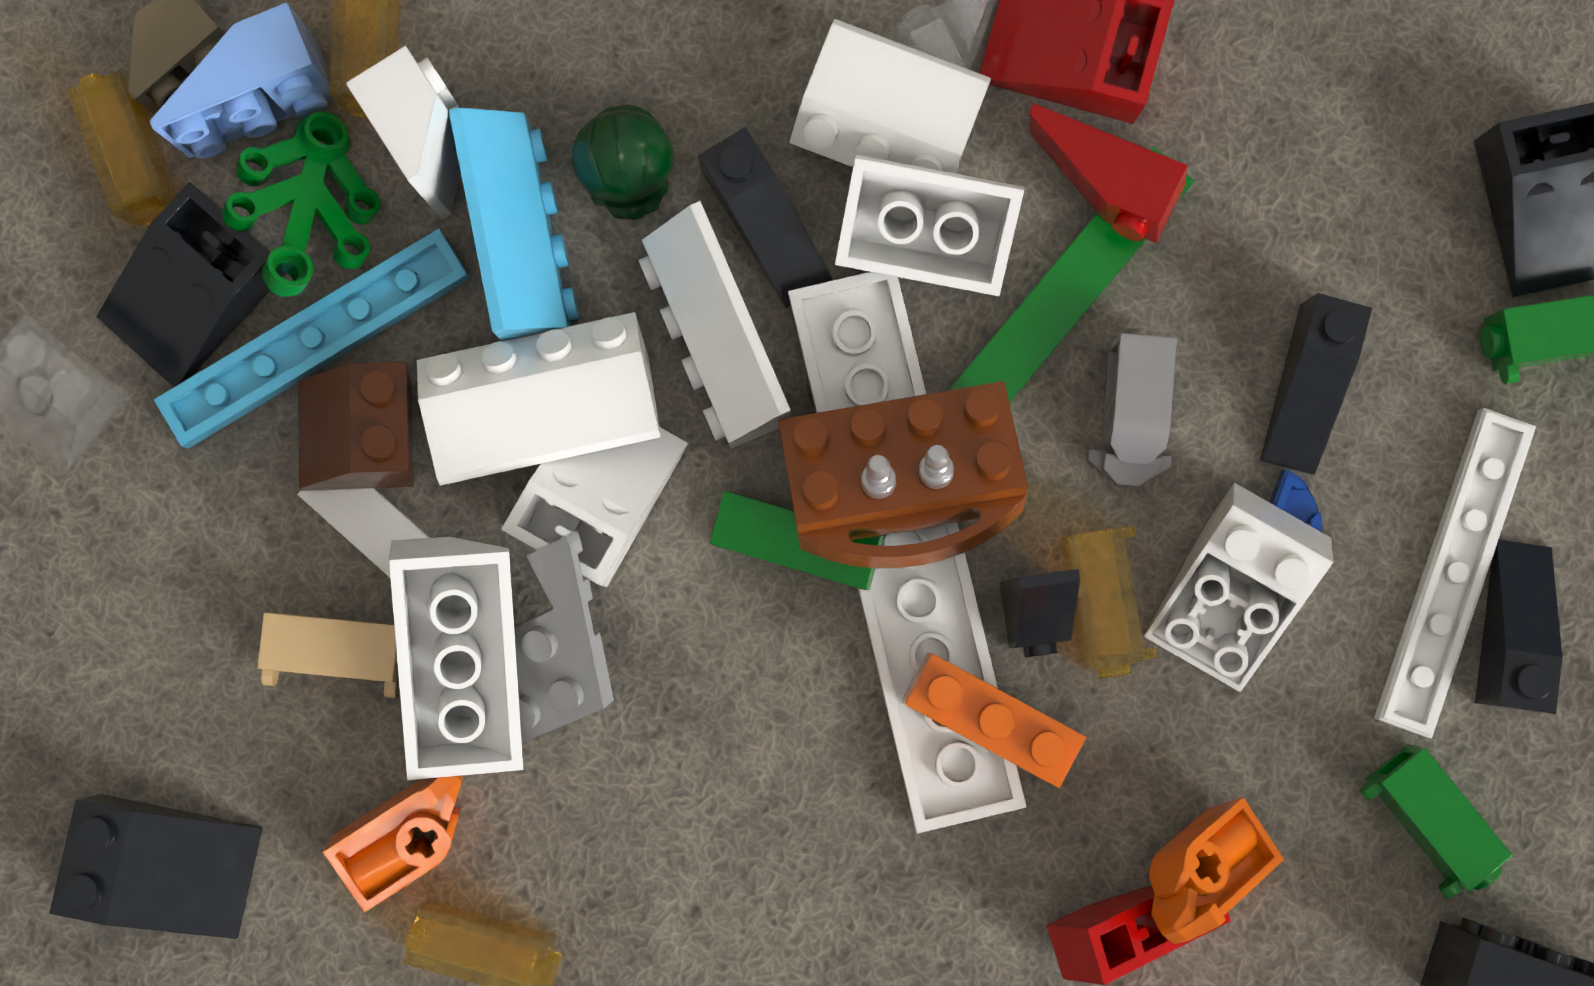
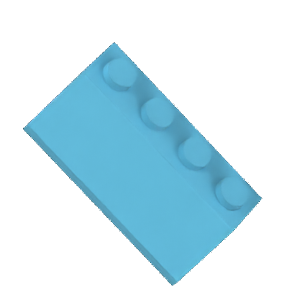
M471 108L449 110L492 332L501 341L572 326L571 321L580 319L574 288H564L560 268L569 266V259L563 235H553L549 215L558 214L559 211L552 181H542L539 163L548 161V155L541 128L532 130L525 113Z

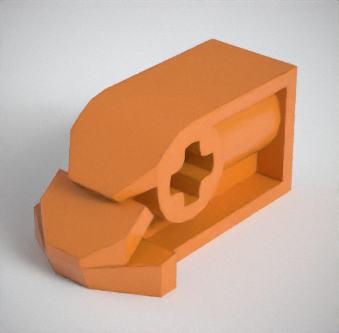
M462 775L419 779L330 837L323 850V854L364 913L436 867L446 858L461 810L460 807H455L454 805L463 781ZM417 826L422 832H428L431 829L435 831L432 843L425 836L417 840L413 837Z
M1244 797L1210 807L1162 847L1153 857L1149 871V879L1155 894L1151 915L1159 931L1169 942L1173 944L1186 942L1219 927L1226 921L1224 915L1284 861L1281 853Z

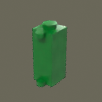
M1594 295L1502 309L1484 318L1485 326L1482 327L1480 332L1481 349L1487 359H1491L1493 371H1499L1501 381L1504 384L1516 383L1519 380V367L1594 356Z
M1407 744L1365 778L1367 782L1359 789V792L1366 800H1371L1377 795L1382 799L1446 878L1438 887L1446 899L1456 896L1463 889L1470 892L1472 889L1480 890L1489 886L1502 874L1503 870L1500 866L1513 856L1425 747Z

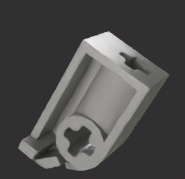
M1120 333L1109 343L1101 450H1087L1086 462L1099 469L1116 485L1139 487L1171 467L1172 456H1164L1161 453L1167 448L1170 433L1177 338Z

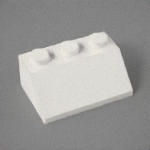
M834 19L803 95L789 143L851 167L854 165L855 155L956 173L991 78Z
M404 46L346 82L407 180L443 220L452 214L461 175L449 110L460 107L429 59L425 58L417 63L408 48Z
M855 155L835 265L1000 296L1024 194V187Z

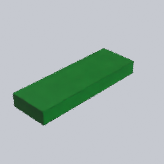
M723 491L709 544L862 590H870L875 568L851 566L829 561L800 549L793 509L735 492ZM878 535L851 541L882 546L884 536Z

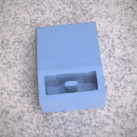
M286 2L233 24L153 116L150 124L153 130L189 158L195 156L196 158L204 159L222 153L227 148V142L246 135L248 138L265 136L277 128L276 122L293 115L306 117L315 112H322L328 107V101L340 96L316 38Z

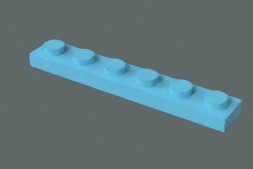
M438 228L155 398L154 401L181 447L189 449L294 386L298 381L309 377L471 278L444 233Z

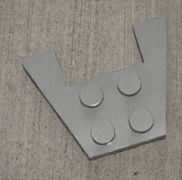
M577 530L526 555L553 608L514 625L522 743L598 712L614 701L600 632H594L588 602L593 599L589 578L583 579L578 554L583 551Z

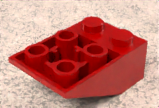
M1000 0L979 74L991 78L989 85L1134 124L1147 103L1174 0Z

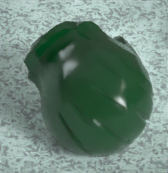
M626 104L612 106L603 110L578 132L573 143L572 165L577 179L591 195L595 205L606 206L614 218L636 220L659 209L663 196L668 192V175L674 162V150L668 134L648 111L638 106Z

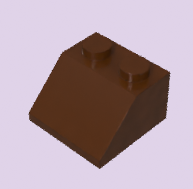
M407 362L348 363L298 381L300 491L414 487L412 394Z

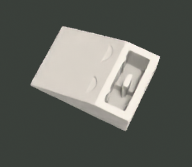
M659 427L661 435L659 438L541 463L527 483L501 530L534 549H538L577 530L583 551L578 554L582 576L589 578V580L600 586L607 587L689 443Z
M1233 483L1208 520L1146 630L1144 637L1241 692L1333 564L1331 537L1240 485Z

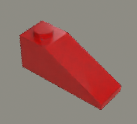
M1033 103L1029 111L1030 134L1105 222L1111 224L1112 229L1124 238L1132 241H1142L1145 238L1157 243L1185 187L1188 165Z
M1152 885L1087 905L1047 924L1062 978L1099 985H1106L1209 932L1192 940L1177 944L1166 940L1151 915L1153 898L1155 897ZM1228 912L1224 915L1226 921L1219 927L1231 922Z

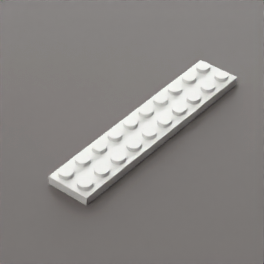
M868 272L788 291L816 413L926 394L898 277ZM958 522L937 525L912 532L884 534L882 546L917 544L939 539L958 532ZM965 552L942 561L921 566L875 568L870 590L858 588L916 833L1026 808L1015 764L901 703L927 653L937 655L998 689Z

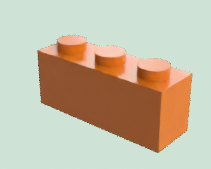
M933 653L926 654L901 701L906 706L1059 789L1086 739V736Z

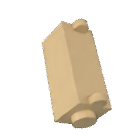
M264 613L257 669L262 670V685L276 686L279 671L384 681V696L388 698L398 697L400 687L394 624L282 613Z

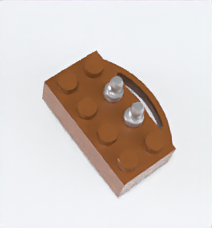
M1004 381L778 419L799 546L801 550L818 557L846 565L867 568L921 566L954 557L986 542L1007 527L1024 510L1028 483ZM980 518L976 523L958 532L917 544L881 546L851 541L890 533L918 531L937 525Z

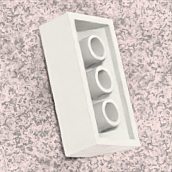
M701 201L696 202L642 239L648 256L638 261L650 289L653 290L660 286L663 289L669 306L660 309V312L672 340L681 336L684 338L691 356L681 361L693 389L696 390L704 386L712 406L704 409L703 413L715 441L726 437L732 449L779 429L778 419L791 417V410Z
M635 312L417 360L418 402L436 478L440 486L661 437L649 357Z
M455 537L393 540L391 542L389 566L407 780L523 770L509 548Z

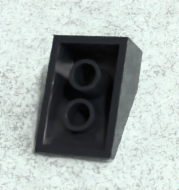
M104 794L76 799L49 914L108 926L236 939L239 936L263 827Z

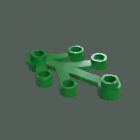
M315 112L301 119L295 128L293 138L262 149L257 147L244 149L235 165V173L240 181L247 185H263L268 180L272 169L304 159L301 173L251 193L235 192L227 198L222 210L223 221L228 227L236 231H248L254 227L260 215L292 203L282 244L271 251L262 269V277L271 292L278 296L288 297L300 294L304 291L313 275V263L305 253V248L315 213L335 241L332 255L340 266L347 269L359 268L370 252L369 241L364 235L356 232L348 219L356 224H369L381 207V200L375 191L365 185L346 157L350 140L345 124L340 118L328 112ZM316 139H320L324 141L326 144H323L317 141ZM246 163H256L263 171H254ZM326 168L348 196L343 206L344 213L323 183ZM355 201L364 202L370 210L359 208ZM233 207L246 209L250 216H240L233 210ZM343 245L353 246L357 249L359 255L348 253ZM277 272L289 274L293 281L282 278Z

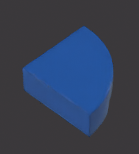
M1286 469L1282 470L1270 503L1321 532V514L1318 512L1315 499L1307 488V484L1293 472Z

